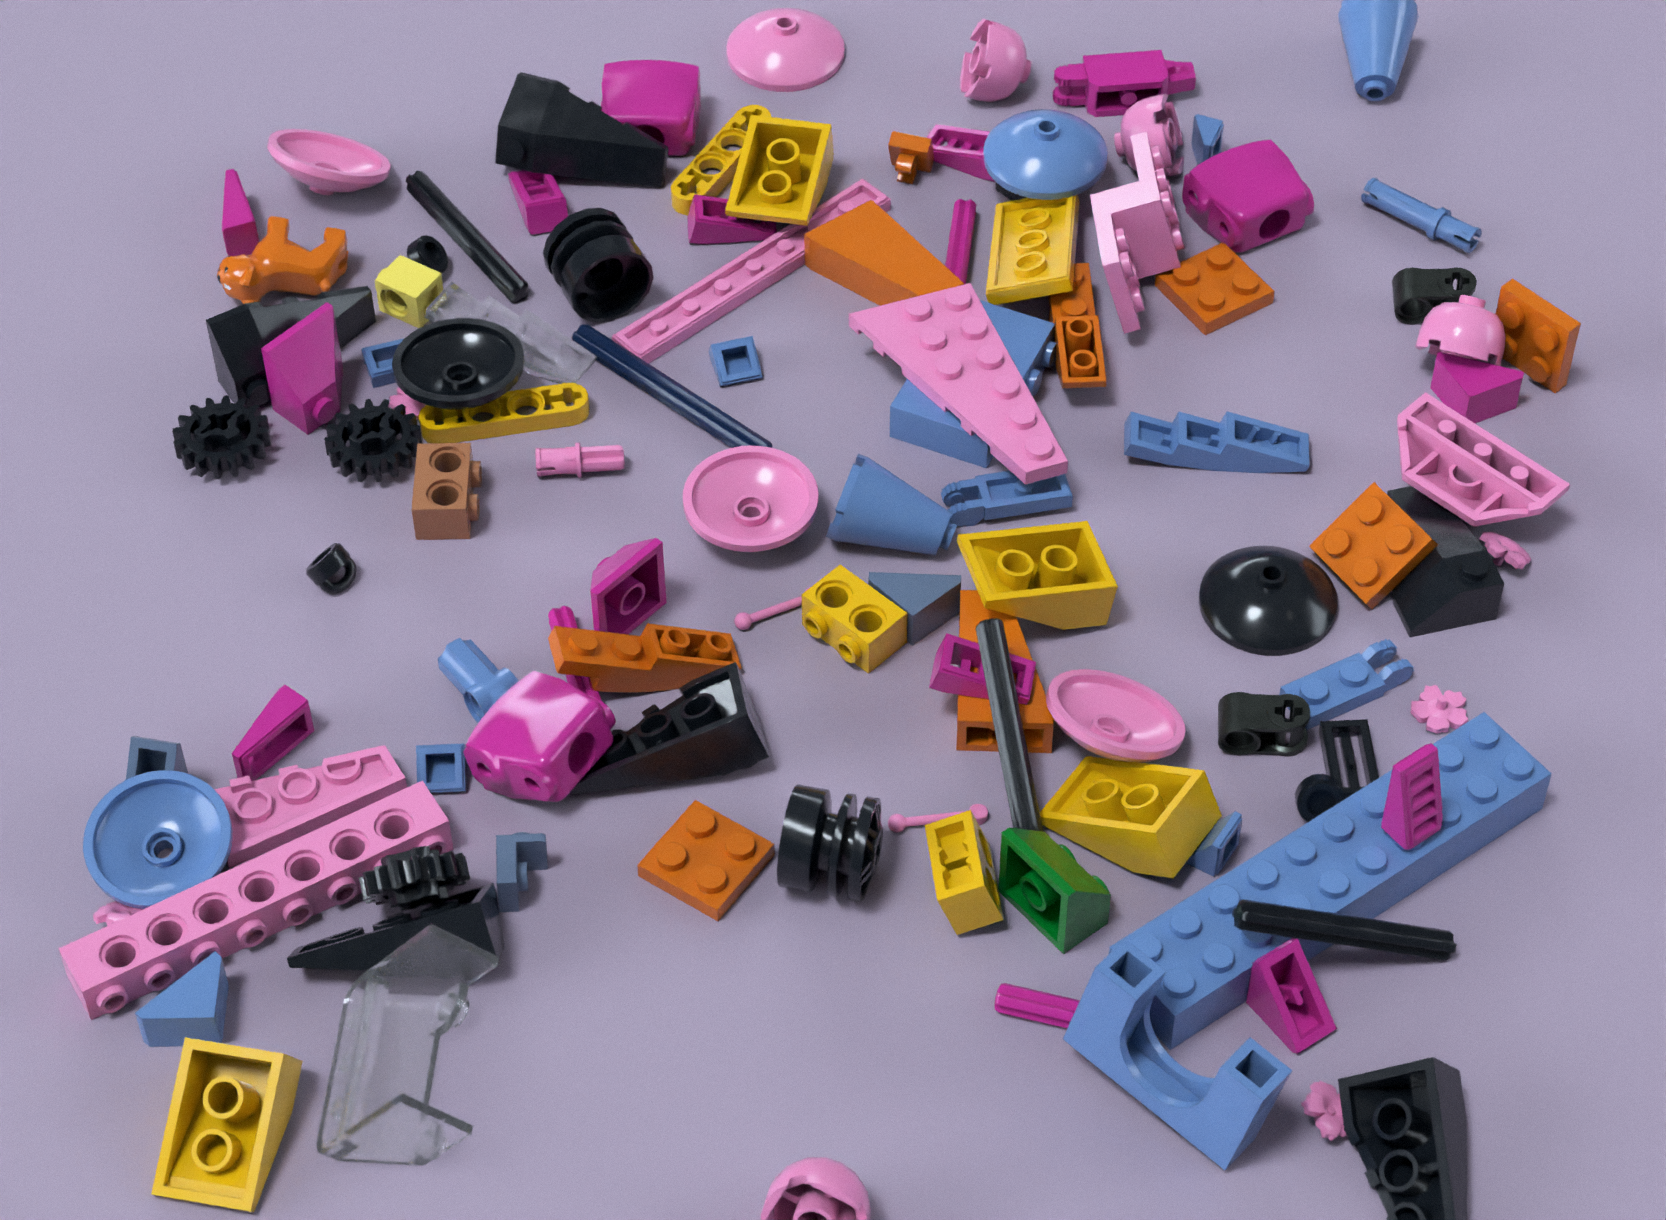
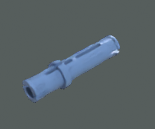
M1371 178L1363 189L1370 194L1362 193V202L1379 208L1426 231V236L1432 240L1440 238L1463 249L1466 253H1471L1479 240L1473 237H1481L1482 230L1451 216V211L1444 207L1436 209L1380 182L1377 178Z

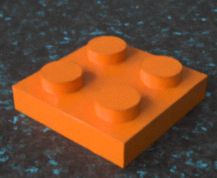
M1224 242L1181 261L1180 268L1162 272L1155 276V286L1204 335L1273 303L1274 290Z
M1512 278L1501 286L1495 313L1503 323L1506 336L1502 359L1523 371L1534 381L1557 393L1567 384L1581 323Z
M1375 482L1309 545L1371 609L1386 597L1438 546Z
M694 800L637 864L638 876L712 919L719 921L775 856V846L769 840Z

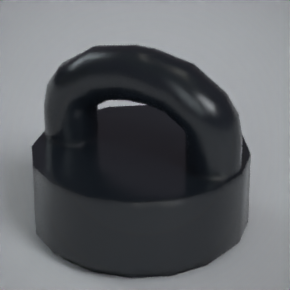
M424 235L409 244L407 248V257L441 274L447 269V253L441 243L435 238Z
M334 543L309 564L306 569V575L325 592L336 594L343 592L352 584L356 577L357 568L348 551L340 543ZM343 566L345 568L344 576L339 581L332 583L329 578Z
M1313 774L1305 778L1298 785L1295 792L1297 809L1301 817L1308 822L1345 799L1337 779L1325 774Z

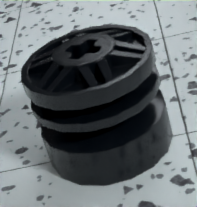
M603 208L581 210L569 215L557 224L546 239L543 250L545 266L553 275L556 283L562 288V292L573 310L582 319L594 323L613 321L630 313L641 304L649 293L654 278L652 265L634 242L624 223L614 212Z
M797 784L791 793L781 832L777 862V883L779 887L812 892L822 871L827 872L830 896L838 897L841 894L846 876H848L849 899L862 901L866 896L870 881L876 873L881 854L883 827L881 824L880 798L866 797L859 817H857L856 794L848 793L841 803L838 814L832 813V800L828 789Z

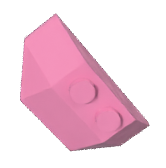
M1426 392L1397 417L1402 480L1473 527L1540 515L1569 490L1570 484Z

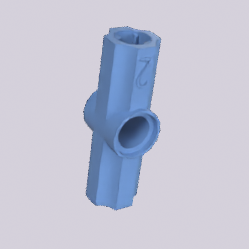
M458 638L446 645L444 652L438 657L439 669L462 693L467 709L477 723H479L492 705L518 682V679L509 669L504 667L498 670L471 639L462 640Z

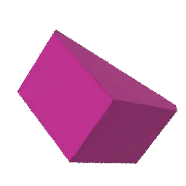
M1438 352L1430 388L1443 404L1473 423H1478L1516 408L1524 372Z
M1297 938L1289 939L1252 963L1246 1003L1291 1052L1299 1053L1337 1029Z

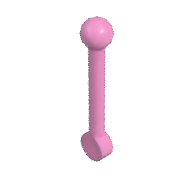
M801 596L751 614L740 612L734 619L735 626L740 630H747L753 622L801 606Z
M974 804L969 808L979 825L987 821L988 809L986 806ZM965 811L913 817L893 814L888 819V827L891 831L898 833L902 832L906 827L926 825Z

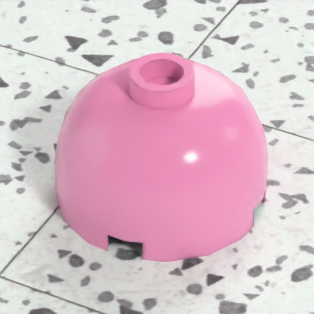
M981 20L970 37V40L977 41L972 53L965 52L963 58L960 89L961 92L966 93L964 96L967 98L985 102L1000 101L1015 92L1019 83L1027 81L1031 70V61L1026 59L1027 51L1022 37L1014 29L991 20Z
M1167 94L1151 96L1132 105L1126 110L1121 120V132L1114 134L1115 148L1118 156H1125L1129 166L1136 172L1137 168L1130 136L1147 132L1151 147L1159 145L1166 177L1179 175L1183 171L1184 157L1176 159L1177 146L1183 145L1180 124L1173 102L1165 103L1168 98Z
M1460 295L1459 302H1443L1427 314L1419 330L1415 347L1422 350L1430 344L1428 353L1437 356L1438 352H1443L1476 361L1479 359L1487 361L1489 364L1501 366L1506 336L1503 323L1498 316L1484 309L1485 300Z
M807 1157L788 1165L774 1178L762 1209L761 1220H870L869 1195L857 1174L842 1162L826 1157Z

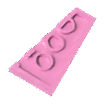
M382 745L324 758L321 766L307 769L298 768V765L278 769L279 775L254 781L250 780V776L229 780L230 786L214 789L223 800L232 822L233 841L226 863L229 868H232L407 788L406 778L387 747Z

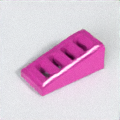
M939 124L933 127L926 138L932 139L935 162L980 179L994 181L987 172L983 159L984 143L990 133L989 131ZM945 141L948 142L946 146H942Z
M233 168L226 170L222 234L228 256L250 255L259 243L255 219L238 173Z
M525 170L508 173L509 183L525 226L530 234L551 232L557 224L568 217L566 199L553 175L533 173Z
M693 195L687 218L689 243L715 244L765 240L777 232L776 222L760 220V224L754 223L753 220L755 219L726 216L725 209L728 199Z
M946 633L935 655L929 688L950 694L989 699L979 644ZM1009 653L1012 671L1017 673L1015 687L1018 703L1027 705L1030 699L1036 662ZM970 667L978 668L977 673L971 672Z
M284 684L273 695L232 752L237 778L250 776L251 781L258 779L314 732L308 700L289 686Z
M1432 743L1424 745L1394 764L1381 828L1406 850L1414 848L1440 831L1442 825L1438 749Z

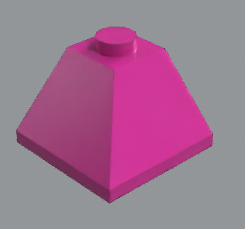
M326 302L261 348L273 410L307 435L321 425L328 423L337 412H341L343 363L333 306Z
M652 538L625 545L611 557L604 558L597 565L596 569L593 570L590 593L595 631L629 634L667 603L662 541Z

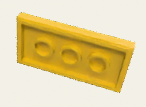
M1078 194L1054 200L1024 198L996 205L985 293L988 303L999 305L1073 291L1080 204Z

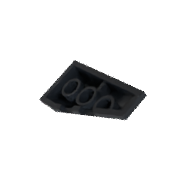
M523 72L517 75L498 124L496 164L541 174L660 188L665 185L668 146L628 122L622 124L602 112L603 107L593 101L587 103L569 92L570 88L557 80Z
M362 286L322 292L316 299L299 301L296 296L282 298L281 304L262 306L259 301L245 303L207 319L206 325L218 382L235 404L241 398H246L249 408L254 405H262L271 400L261 348L326 302L333 306L340 349L375 323L376 317L370 288Z
M1408 486L1387 491V495L1438 544L1392 590L1393 605L1409 637L1496 620L1504 582L1487 549L1458 516L1414 487Z
M734 662L691 680L679 688L682 694L681 697L661 710L655 704L641 712L644 718L626 732L621 729L611 731L613 735L612 745L573 788L572 793L580 794L723 776L739 769H748L758 761L768 758L763 729L737 663Z
M494 883L449 895L442 902L431 903L432 906L421 910V916L412 918L411 913L404 914V912L386 917L387 919L372 925L373 932L365 934L363 927H357L297 947L287 957L289 967L421 973H453L464 969L466 976L490 970L494 967L493 961L497 960L504 950Z
M1434 1057L1338 1079L1344 1130L1351 1145L1356 1147L1367 1170L1365 1172L1371 1188L1377 1191L1388 1214L1387 1220H1467V1119L1460 1070Z

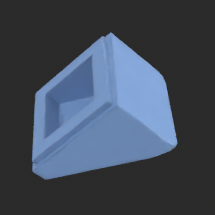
M1200 114L1194 116L1191 144L1197 165L1221 152L1224 129L1222 120Z
M753 336L710 345L708 353L720 387L762 379L763 376Z
M464 743L416 745L417 783L423 780L431 793L466 792L467 761L463 753L466 745Z
M1235 811L1217 821L1186 863L1213 877L1216 874L1218 875L1239 845L1243 820L1241 818L1242 814Z

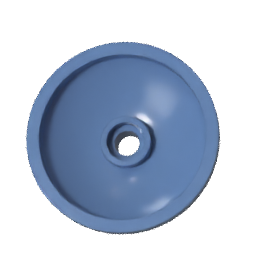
M1051 109L1029 110L1003 120L988 134L983 151L986 170L996 183L1017 195L1041 200L1068 198L1088 190L1099 181L1105 172L1108 156L1107 146L1103 137L1091 124L1073 114Z
M172 770L142 773L123 781L111 789L92 811L83 837L85 863L95 883L110 898L126 906L145 909L219 875L229 858L232 847V822L219 794L200 778ZM167 848L173 849L170 856L158 858L162 850Z

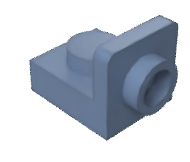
M518 832L512 835H496V877L499 912H519V892L528 891V871L548 869L545 834Z

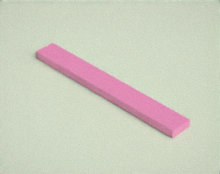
M862 178L816 207L808 226L789 224L612 335V340L647 363L654 361L805 264V233L871 199L887 212L891 210V199Z

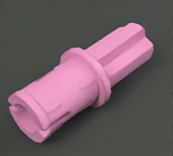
M580 442L575 443V447L536 448L535 450L537 477L555 474H577L579 478L582 477V472L616 471L624 469L625 465L624 450L620 445L581 447Z

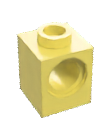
M399 255L387 268L382 269L375 279L379 311L414 327H423L445 304L441 273L402 255Z

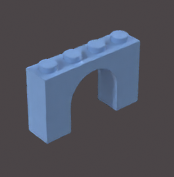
M980 300L1032 396H1035L1041 385L1042 372L1045 367L1051 368L1055 362V323ZM908 379L905 381L890 405V437L987 469L994 457L990 453V446L977 434L969 435L961 427V420L950 410L944 412Z
M1125 939L1094 968L1063 1040L1221 1168L1226 1170L1255 1140L1292 1070L1251 1037L1220 1067L1215 1078L1195 1074L1176 1062L1158 1041L1150 1021V1006L1166 974V970Z

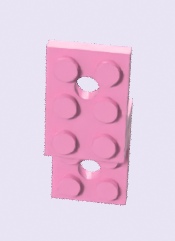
M1147 132L1130 136L1139 181L1090 195L1102 266L1124 334L1141 329L1138 312L1144 311L1145 307L1139 289V279L1180 268L1177 251L1185 249L1174 205L1175 200L1169 179L1166 178L1159 145L1150 146Z

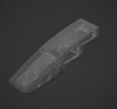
M453 282L426 309L425 318L431 322L453 318H475L505 327L518 338L523 347L525 361L523 371L557 384L577 383L597 358V356L528 309L519 316L491 296H488L483 302L479 301Z

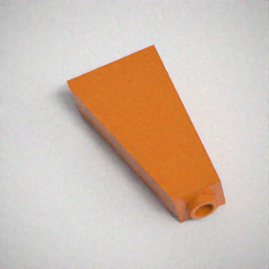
M872 199L804 234L805 265L810 270L879 306L964 285V282Z
M960 590V638L978 643L976 626L979 622L998 618L1004 624L1009 653L1032 660L1016 616L984 608L977 590ZM970 667L971 672L977 673L978 668ZM1035 668L1030 699L1027 705L1019 704L1028 753H1052L1054 719L1048 710L1046 694ZM1013 673L1014 682L1016 681L1017 673ZM957 695L956 750L999 752L989 699Z

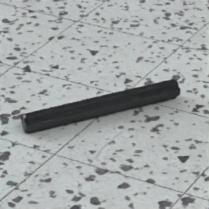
M416 171L413 175L406 177V188L409 193L510 301L518 302L521 298L528 296V282L424 172Z
M998 618L980 621L976 626V634L1013 828L1043 832L1004 624Z
M1246 899L1240 900L1237 907H1234L1232 911L1234 926L1244 931L1439 960L1449 959L1451 953H1454L1456 950L1454 935L1448 930Z

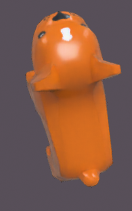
M270 216L267 225L268 234L257 244L253 253L248 256L243 254L225 257L219 265L217 279L223 285V289L229 297L239 299L243 304L260 302L262 297L270 291L320 295L322 292L330 291L338 278L345 274L348 268V240L345 230L327 227L324 231V243L309 251L288 240L289 219Z

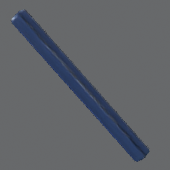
M582 324L573 333L572 340L575 347L729 447L764 446L772 448L770 441L590 325Z

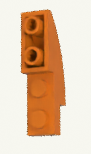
M1075 263L1073 291L1048 295L1049 322L1055 323L1056 370L1062 388L1106 387L1107 380L1098 315H1095L1089 263Z
M647 623L640 636L554 626L548 637L557 673L590 677L594 691L618 693L679 689L693 679L734 662L737 663L740 670L742 668L731 633Z

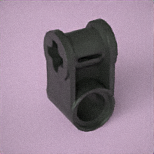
M1411 267L1398 271L1392 279L1395 317L1404 324L1414 325L1423 323L1424 318L1434 307L1443 302H1459L1460 295L1471 296L1476 290L1477 280L1475 275L1469 270L1458 267L1448 269H1420ZM1455 279L1457 280L1456 290H1454L1453 281Z
M1245 692L1227 694L1218 703L1219 748L1228 754L1237 756L1248 754L1295 756L1301 753L1307 746L1308 733L1305 726L1309 723L1310 707L1303 698L1293 694L1266 695ZM1286 707H1290L1289 718H1285ZM1286 732H1290V742L1288 744L1285 743Z

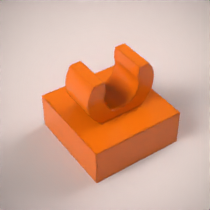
M892 131L888 149L891 165H895V171L899 172L897 181L913 184L917 170L931 173L935 160L932 139Z

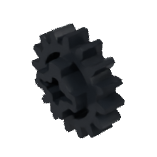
M224 395L221 403L216 404L211 398H206L205 407L200 408L196 405L189 406L191 416L180 415L178 417L180 427L173 428L172 430L177 459H182L186 470L196 467L197 476L199 477L204 476L208 471H213L215 479H220L225 471H229L233 477H237L239 474L238 468L244 466L249 470L254 469L253 458L265 459V447L271 446L267 416L261 415L258 405L248 408L246 398L239 399L235 404L230 403L229 395Z
M366 399L365 407L360 409L356 405L350 404L348 405L350 412L348 415L337 412L334 415L336 424H327L326 426L327 437L324 438L331 466L333 468L341 467V473L344 477L351 475L353 472L357 473L358 482H363L367 475H374L376 482L382 481V474L389 473L394 478L398 477V467L402 466L409 469L413 467L412 457H416L417 444L422 443L420 425H417L416 415L414 413L406 415L403 404L391 409L387 399H384L380 406H373L371 399ZM398 434L402 436L400 440L397 439ZM347 440L350 441L349 447L345 445Z
M429 846L415 847L405 852L387 855L381 859L382 866H376L373 871L362 873L363 876L359 877L362 898L366 904L376 902V905H381L389 902L390 908L399 907L400 911L412 910L423 905L442 902L448 898L447 891L454 890L455 886L465 885L466 881L470 880L466 856L463 853L454 854V852H447L439 855L438 849L430 850Z

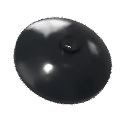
M475 318L446 319L433 322L415 330L398 345L392 360L394 379L406 395L425 405L449 410L475 408L498 399L518 382L525 364L523 347L511 331L499 324Z
M1251 546L1229 552L1216 560L1208 568L1200 584L1199 607L1205 623L1216 636L1227 644L1252 654L1283 656L1306 650L1326 636L1334 623L1337 612L1336 589L1327 573L1308 557L1282 547Z

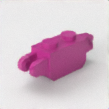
M1162 50L1085 55L1080 64L1059 66V68L1054 70L1055 84H1058V87L1053 89L1052 100L1061 106L1085 105L1087 113L1095 117L1124 115L1127 109L1145 98L1195 90L1196 73L1192 62L1164 60Z

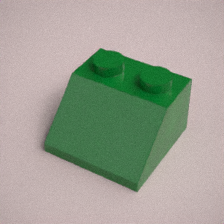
M1009 827L1001 833L999 893L1063 955L1108 924L1111 894L1107 886L1099 877L1091 876L1076 862L1073 853L1065 845H1058L1048 834L1042 831Z

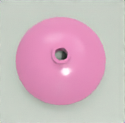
M775 8L754 14L740 23L732 31L727 41V60L733 72L746 83L769 91L794 92L820 85L839 70L844 59V41L838 29L818 14L797 8Z
M285 129L272 133L268 139L267 149L274 161L293 178L309 185V189L318 194L333 195L334 192L358 191L375 186L389 176L391 164L384 155L365 144L346 137L315 130Z
M764 446L733 447L709 456L690 473L683 489L684 513L688 523L695 532L716 546L740 552L771 550L795 540L813 522L819 502L816 480L805 464L784 451Z
M1071 670L1057 675L1051 681L1047 690L1046 704L1056 724L1080 746L1098 756L1116 761H1155L1175 753L1180 748L1185 737V724L1175 707L1154 690L1130 678L1100 670Z

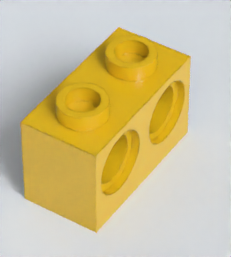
M841 564L801 594L802 625L807 632L815 638L824 640L836 649L845 661L855 663L868 674L907 643V612Z
M968 810L924 825L937 901L956 934L959 935L1004 920L990 844L972 811Z

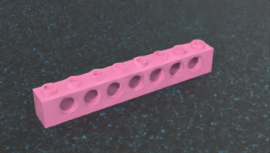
M422 780L59 948L67 977L91 1020L106 1013L116 1012L131 1001L153 991L167 988L172 982L181 978L215 951L223 959L244 948L256 946L265 938L288 927L303 924L310 917L335 905L349 902L356 895L361 894L359 877L363 876L362 873L373 871L376 866H382L381 859L387 855L398 854L421 846H429L430 850L438 849L439 855L454 850L449 820Z

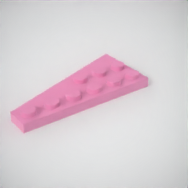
M971 283L849 314V327L858 335L863 332L873 341V348L881 356H890L902 367V374L944 412L950 410L961 420V427L969 435L977 434L990 446V453L1025 485L1067 474L1068 460Z

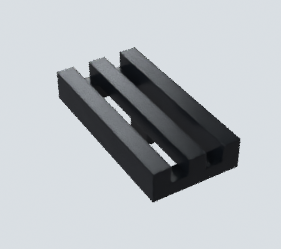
M1368 720L1320 721L1318 732L1326 775L1337 779L1346 799L1363 788L1359 786L1349 732L1357 733L1366 784L1368 785L1379 778ZM1338 732L1348 787L1342 786L1333 733Z

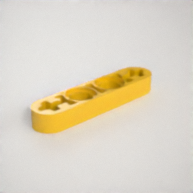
M759 105L742 107L681 172L671 185L672 207L676 212L688 215L693 195L717 197L735 176L742 148L736 151H728L723 149V147L727 145H739L742 147L751 115L771 117L768 109ZM707 168L721 170V172L711 175L704 174L701 171Z
M562 383L506 392L490 403L475 408L449 410L426 405L419 412V425L421 435L428 443H458L568 427L580 424L587 419L590 410L587 390L576 383ZM566 403H573V405L566 406ZM546 405H550L551 409L546 410ZM523 406H532L537 409L536 412L530 415H520L515 412ZM480 412H488L494 415L493 418L484 422L472 419L475 414ZM463 417L464 422L458 423V418ZM443 421L444 424L435 425V422Z

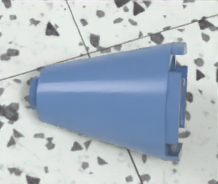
M1343 0L1338 13V20L1356 92L1371 101L1383 100L1392 95L1396 89L1418 21V5L1414 0Z
M858 453L835 509L836 516L833 523H830L826 537L839 542L936 556L939 547L948 550L957 525L949 522L952 515L951 512L869 457Z

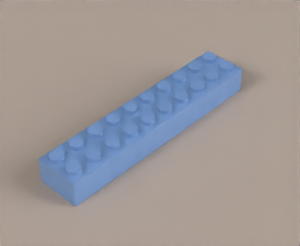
M1483 712L1433 744L1438 749L1442 825L1440 831L1414 848L1406 850L1381 828L1392 770L1116 942L1109 947V954L1126 939L1166 970V974L1150 1006V1021L1154 1033L1171 1050L1247 1000L1252 963L1291 939V937L1244 931L1236 928L1232 911L1234 907H1237L1240 900L1246 899L1373 919L1540 811L1544 805L1552 773ZM1298 939L1307 961L1333 945L1332 943Z

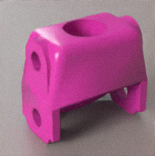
M628 60L604 64L602 112L622 124L625 122L630 123L668 146V156L685 155L689 152L691 146L695 145L696 132L699 127L701 108L699 66L664 60Z
M1271 139L1247 143L1223 151L1203 161L1184 176L1182 201L1186 207L1185 212L1203 231L1219 242H1224L1231 250L1237 253L1245 252L1299 230L1305 223V217L1311 215L1314 211V199L1309 187L1300 178L1288 156Z
M532 671L506 691L486 712L471 733L463 753L472 775L478 782L483 784L484 789L510 798L560 802L565 799L612 745L613 735L611 729L616 723L615 716L611 709L600 699L582 692L562 679Z

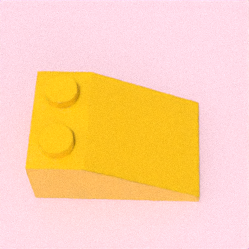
M751 115L725 209L726 216L808 226L826 189L834 158L832 125Z
M1088 521L958 534L957 544L984 608L1063 630L1107 625L1118 586Z
M1085 756L1040 811L1043 826L1129 871L1173 879L1222 816L1205 770L1141 762L1116 761L1092 756Z
M185 1037L151 1195L254 1212L293 1111L303 1061L284 1053Z

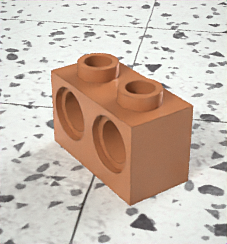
M471 443L417 444L411 508L416 540L470 539L471 521H479L480 514L479 495L473 494L474 488H481L482 486L481 461H473Z

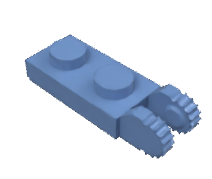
M1011 471L978 475L974 479L961 480L957 483H948L941 492L943 503L951 507L948 509L952 513L949 522L956 524L957 527L964 525L966 527L974 526L983 518L984 520L1069 508L1072 507L1073 500L1065 474L1025 485Z
M1385 639L1379 643L1371 644L1362 654L1358 652L1281 686L1279 695H1297L1308 703L1311 711L1309 723L1305 726L1308 730L1320 725V721L1331 720L1382 697L1384 692L1410 679L1409 677L1413 675L1414 667L1407 659H1402L1386 665L1377 674L1374 669L1382 664L1385 665V663L1393 659L1397 652V647L1390 639Z

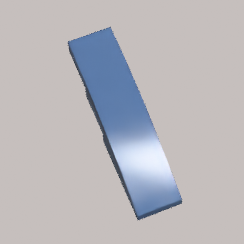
M1226 411L1220 423L1183 412H1178L1172 423L1130 412L1124 424V455L1144 460L1210 471L1245 473L1306 472L1310 466L1309 434Z

